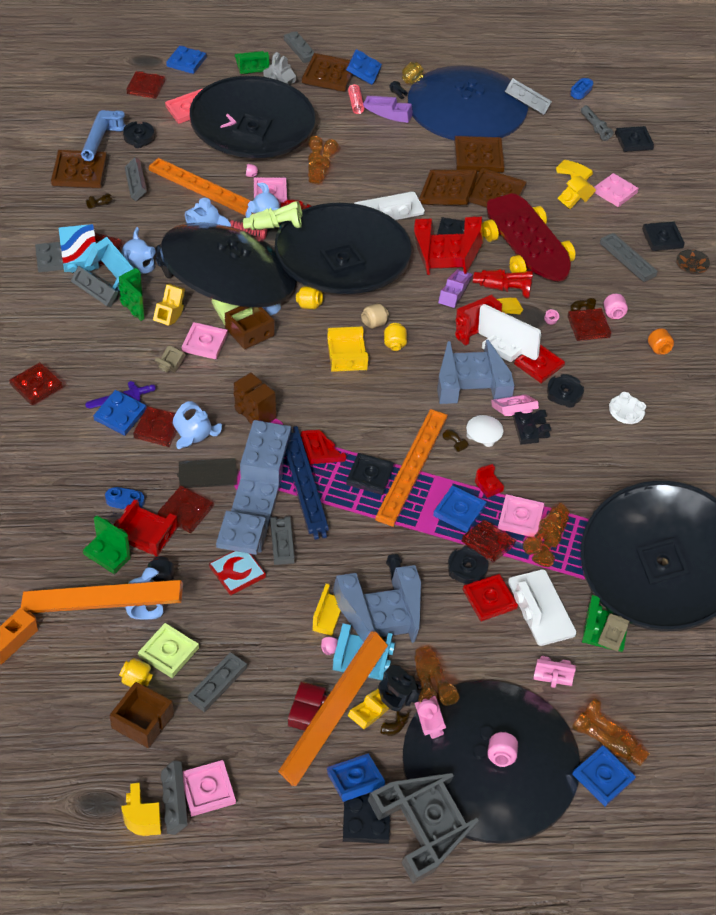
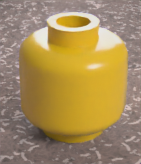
M304 286L296 293V302L299 303L302 309H317L322 304L323 294L319 290Z
M399 323L389 324L384 330L385 346L393 351L403 348L407 344L406 328Z
M132 658L130 661L126 660L119 676L122 677L121 682L126 686L131 687L136 681L148 687L153 674L149 673L151 666L148 663Z

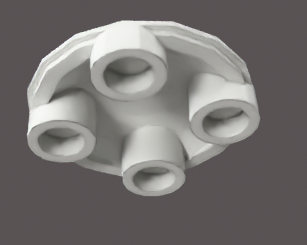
M628 392L620 393L609 404V411L612 416L622 423H638L645 415V403L632 397Z
M487 415L473 417L466 427V435L469 439L483 443L487 447L493 446L494 442H497L503 435L502 424L494 417Z

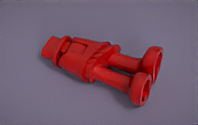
M501 269L482 270V272H474L473 283H479L480 286L483 285L486 288L505 290L507 292L508 288H518L522 290L523 297L529 299L533 271L505 273V270Z

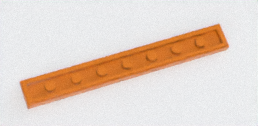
M157 158L149 165V171L246 216L248 203L251 200L160 158Z
M432 409L429 410L376 515L375 521L394 527L447 420V414Z
M181 580L24 591L21 609L26 613L181 603L183 582Z
M370 632L278 772L292 786H297L388 647L377 632Z

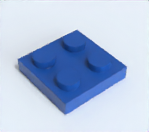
M179 46L166 61L167 67L194 74L206 59V53L185 46Z
M356 49L346 70L372 85L382 64Z
M114 390L93 417L95 421L126 436L147 408L145 404Z
M452 485L434 510L433 516L468 533L485 509L487 502Z
M604 745L572 773L605 807L636 778Z
M369 753L326 767L327 774L343 802L385 786V780Z

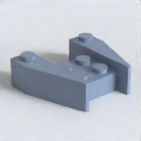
M489 340L485 342L484 352L453 353L451 342H447L438 379L437 393L439 404L458 403L460 389L491 388L493 399L513 396L514 382L512 373Z
M415 565L397 567L392 578L394 590L370 594L362 593L357 573L336 576L333 592L337 605L363 642L371 631L377 632L380 637L388 636V633H392V635L408 633L411 643L415 642L419 631L421 580Z

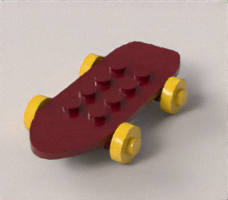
M515 193L488 200L487 215L490 220L483 222V236L488 242L497 240L498 235L501 234L517 255L510 258V271L515 273L525 272L530 269L534 273L553 281L567 279L571 262L575 259V249L568 240L560 242L548 228L544 209L541 206L531 207L524 198Z

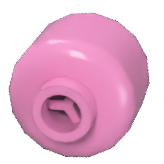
M611 294L605 298L603 306L609 318L620 319L626 315L628 306L624 296L621 294Z
M506 732L495 733L489 740L488 758L500 767L513 764L518 754L517 739L512 734Z

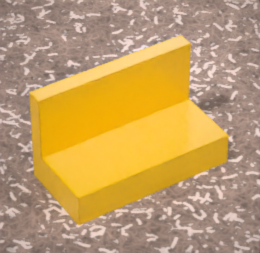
M325 584L313 616V631L333 636L341 610L337 605L335 596L329 594L330 585Z

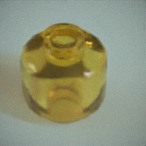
M410 62L402 69V79L407 84H414L423 77L424 69L418 62Z

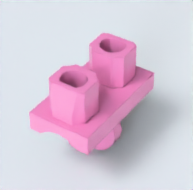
M541 656L540 659H537L534 680L551 682V688H555L556 683L572 686L576 665H572L569 660L553 662L549 657Z
M436 696L431 697L429 700L423 699L422 702H416L415 706L425 736L430 734L432 739L442 736L444 734L443 729L446 726Z

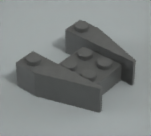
M452 773L390 782L371 792L368 798V802L378 820L401 809L419 841L421 848L406 855L401 862L413 884L432 874L479 821L478 818H475L466 823L445 787L454 777Z

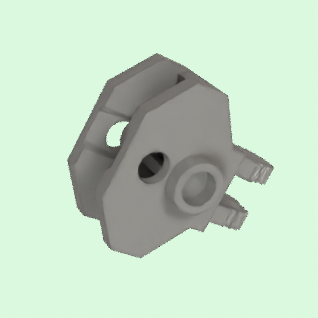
M276 52L273 55L272 64L264 70V77L276 79L287 84L296 81V75L292 71L291 65L288 64V58L285 56L280 57V53Z

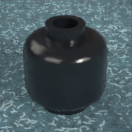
M155 557L148 563L147 568H155L159 571L156 576L151 578L155 582L173 581L174 565L168 558Z

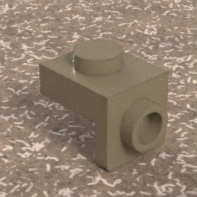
M168 345L161 359L156 357L155 361L159 365L158 368L162 371L175 373L184 359L185 353Z
M609 614L598 644L618 652L629 621L621 616Z

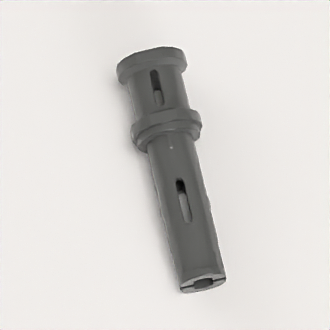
M587 105L581 108L582 114L593 125L594 131L599 133L600 138L603 141L611 138L613 130L608 128L606 122L600 120Z

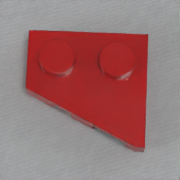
M321 430L301 431L300 436L310 464L345 462L346 454L344 452L340 454L335 449V444L327 439Z

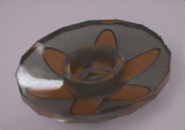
M694 249L681 251L676 259L680 268L690 273L705 272L710 266V260L706 254Z

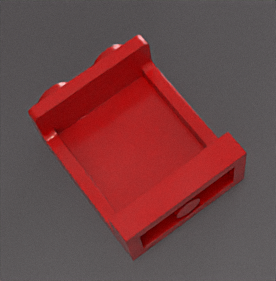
M493 295L457 309L455 335L465 346L469 344L470 336L479 333L480 307L483 304L502 312V303Z
M136 499L126 506L124 514L114 523L115 527L121 528L127 533L129 545L157 557L178 528L176 515L169 513L167 518L161 517L140 508L139 501Z

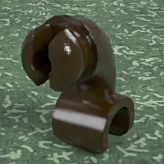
M106 193L98 199L90 196L89 200H86L88 209L109 204L112 201V198H110L112 195Z
M595 298L577 300L571 304L570 311L573 314H578L582 307H586L587 311L593 312L596 300Z
M447 429L442 434L445 440H453L455 442L454 449L456 452L466 449L469 445L465 439H461L452 429Z
M396 711V723H382L380 733L387 736L398 734L404 725L407 724L409 712L407 711L405 717L399 716V711Z

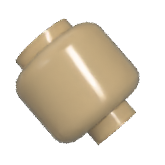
M379 303L367 306L361 314L362 322L372 329L385 325L389 315L388 310Z

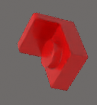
M493 464L478 469L475 478V484L487 498L504 491L503 484L494 475L495 466Z

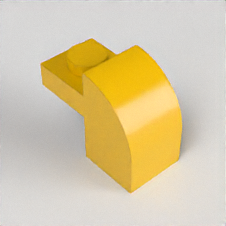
M576 176L566 183L568 187L557 199L567 208L571 209L580 198L586 202L596 189L581 176Z
M167 284L163 301L156 304L153 320L166 325L174 324L184 308L182 301L185 289Z
M140 783L130 784V793H126L127 805L121 806L126 827L131 832L141 836L160 835L161 818L159 802L141 804Z

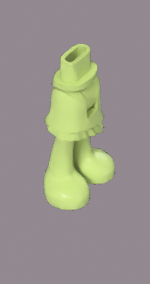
M295 201L277 210L267 208L264 211L253 213L250 217L243 219L244 229L260 230L280 227V222L292 221L294 227L302 228L300 203Z

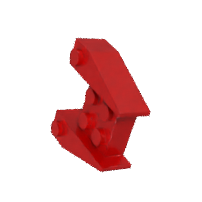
M482 216L465 217L464 234L434 235L432 218L415 219L414 234L416 246L427 275H430L431 268L463 267L464 274L467 273L483 243Z

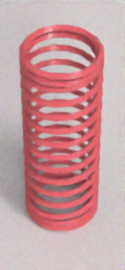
M354 84L348 88L351 106L355 114H361L364 111L360 87Z
M230 221L231 227L240 228V230L243 228V231H245L243 222L240 225L239 221L237 225V221ZM249 228V230L246 229L245 231L251 232L252 235L254 232V236L257 232L256 237L265 240L267 235V229L251 230Z

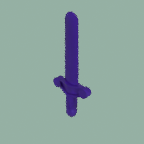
M133 381L128 382L129 390L121 393L141 402L140 395L155 391L156 386L151 384L138 388ZM109 396L88 401L85 406L89 409L102 406Z

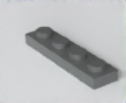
M615 233L601 238L600 244L643 282L657 276L658 271Z

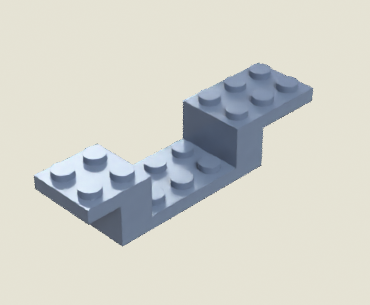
M253 420L240 463L241 479L231 511L225 512L216 548L257 555V552H262L270 517L272 516L283 476V459L291 434V426Z

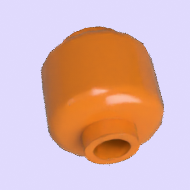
M660 328L654 330L649 335L648 344L654 353L662 355L672 350L674 340L666 329Z

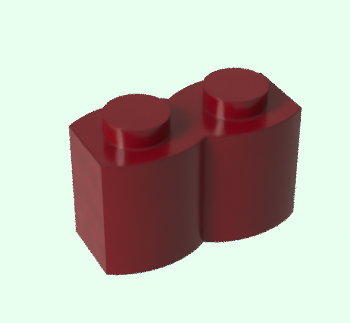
M300 682L288 716L289 727L304 731L307 729L328 697L326 695V688Z

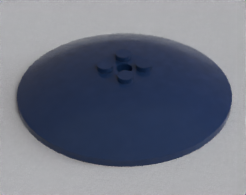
M458 65L432 70L419 77L412 84L408 93V103L412 104L413 118L428 131L450 140H454L455 136L506 137L521 127L528 112L526 104L505 93L511 79L498 72L476 66Z

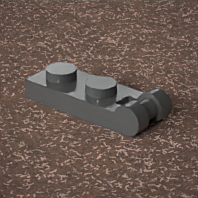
M285 516L284 519L270 517L274 565L294 564L290 516Z

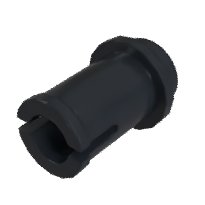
M398 81L391 82L389 86L390 91L396 93L400 99H404L405 97L402 93L407 96L408 92L400 86Z
M391 554L386 560L391 580L395 569L401 567L402 559L398 554Z

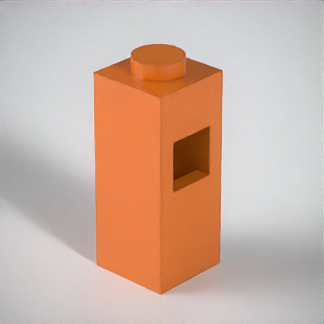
M19 608L0 626L1 665L38 631L37 619L31 612L26 613Z

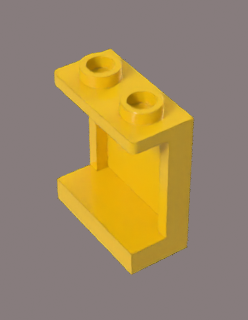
M363 327L328 328L327 344L331 372L367 370L368 353L365 352Z

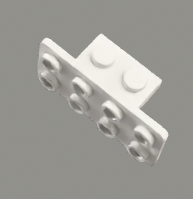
M415 192L354 203L377 209L395 220L423 215L425 212Z
M486 304L480 307L479 334L488 338L486 340L491 342L501 358L512 362L521 354L533 360L539 357L541 331ZM486 340L482 343V349L485 348Z
M538 570L509 578L508 584L539 646L575 637L576 630L545 570Z

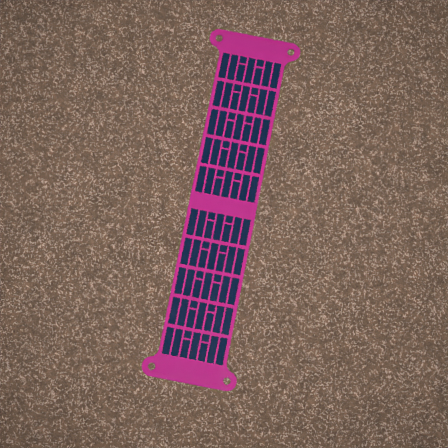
M274 419L270 422L274 424L283 425V423L278 419ZM335 447L340 454L343 452L346 454L345 462L309 463L321 503L374 519L401 468V465L394 464V469L385 492L381 495L346 485V480L358 453ZM284 455L283 476L279 491L297 496L286 456ZM240 471L234 481L236 490L241 479ZM421 471L395 525L586 580L581 564V542L585 527L589 521L588 518L544 506L537 538L500 530L498 525L506 495L499 493L487 498L478 487ZM452 485L487 502L485 509L468 533L433 516L434 510Z

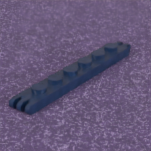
M294 426V433L291 432L285 451L286 460L308 534H313L314 540H318V533H321V537L324 539L327 538L326 531H329L298 427Z

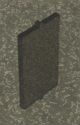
M236 458L179 461V472L177 473L179 489L237 485L236 474H238V469H236Z

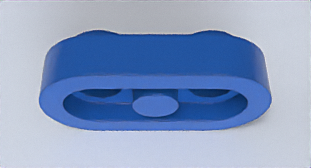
M581 78L572 86L570 95L577 100L584 98L592 90L593 81L589 78Z
M113 487L105 493L106 503L110 507L125 509L127 505L133 502L134 499L132 498L139 501L140 508L145 504L143 493L137 490Z

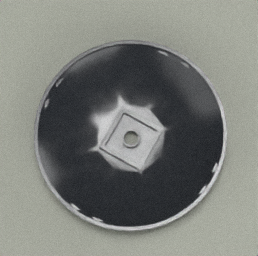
M236 76L216 81L203 88L195 96L190 106V123L197 136L214 149L239 157L267 158L288 153L305 143L311 136L315 126L314 108L303 93L287 83L261 76ZM227 114L236 121L233 125L221 128V125L231 122L226 116Z
M325 203L302 210V228L294 227L292 221H285L279 228L275 238V255L284 271L301 284L328 293L358 294L382 288L401 276L411 258L409 236L395 219L377 209L354 203Z
M186 223L169 230L161 242V257L169 271L189 288L214 300L242 307H268L285 301L290 297L295 288L296 280L289 276L280 266L275 255V248L266 241L243 230L216 223Z
M674 481L638 483L626 487L607 498L590 517L581 542V564L584 577L594 596L600 598L599 602L614 615L621 616L628 620L630 624L648 630L682 631L698 627L715 619L716 498L697 487ZM665 558L669 563L663 566L658 564L657 560Z
M490 680L469 681L450 686L434 695L437 698L446 726L443 729L444 734L434 739L431 738L430 734L425 736L418 712H416L404 738L402 761L406 780L452 773L454 777L445 787L466 823L475 818L479 820L465 838L497 844L522 841L534 837L553 826L569 808L579 783L572 775L574 770L580 766L578 747L569 726L561 715L538 695L513 684ZM499 732L512 734L518 741L517 759L513 764L505 767L497 766L488 758L489 740L491 736Z

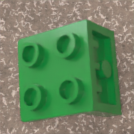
M259 51L235 54L240 74L264 72L269 67L268 52Z
M134 268L119 276L120 302L130 310L134 317L142 321L144 320L141 273L137 268Z
M96 515L94 517L96 538L83 549V554L115 575L131 559L128 535L123 529L113 526L109 520L102 519Z
M592 595L587 611L582 643L607 648L598 644L609 614L613 613L602 610V606L599 605L600 598ZM627 630L618 650L619 652L624 650Z

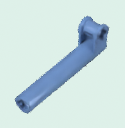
M101 110L98 112L81 152L84 160H93L106 130L123 131L126 126L124 124L123 118L125 113L123 111Z

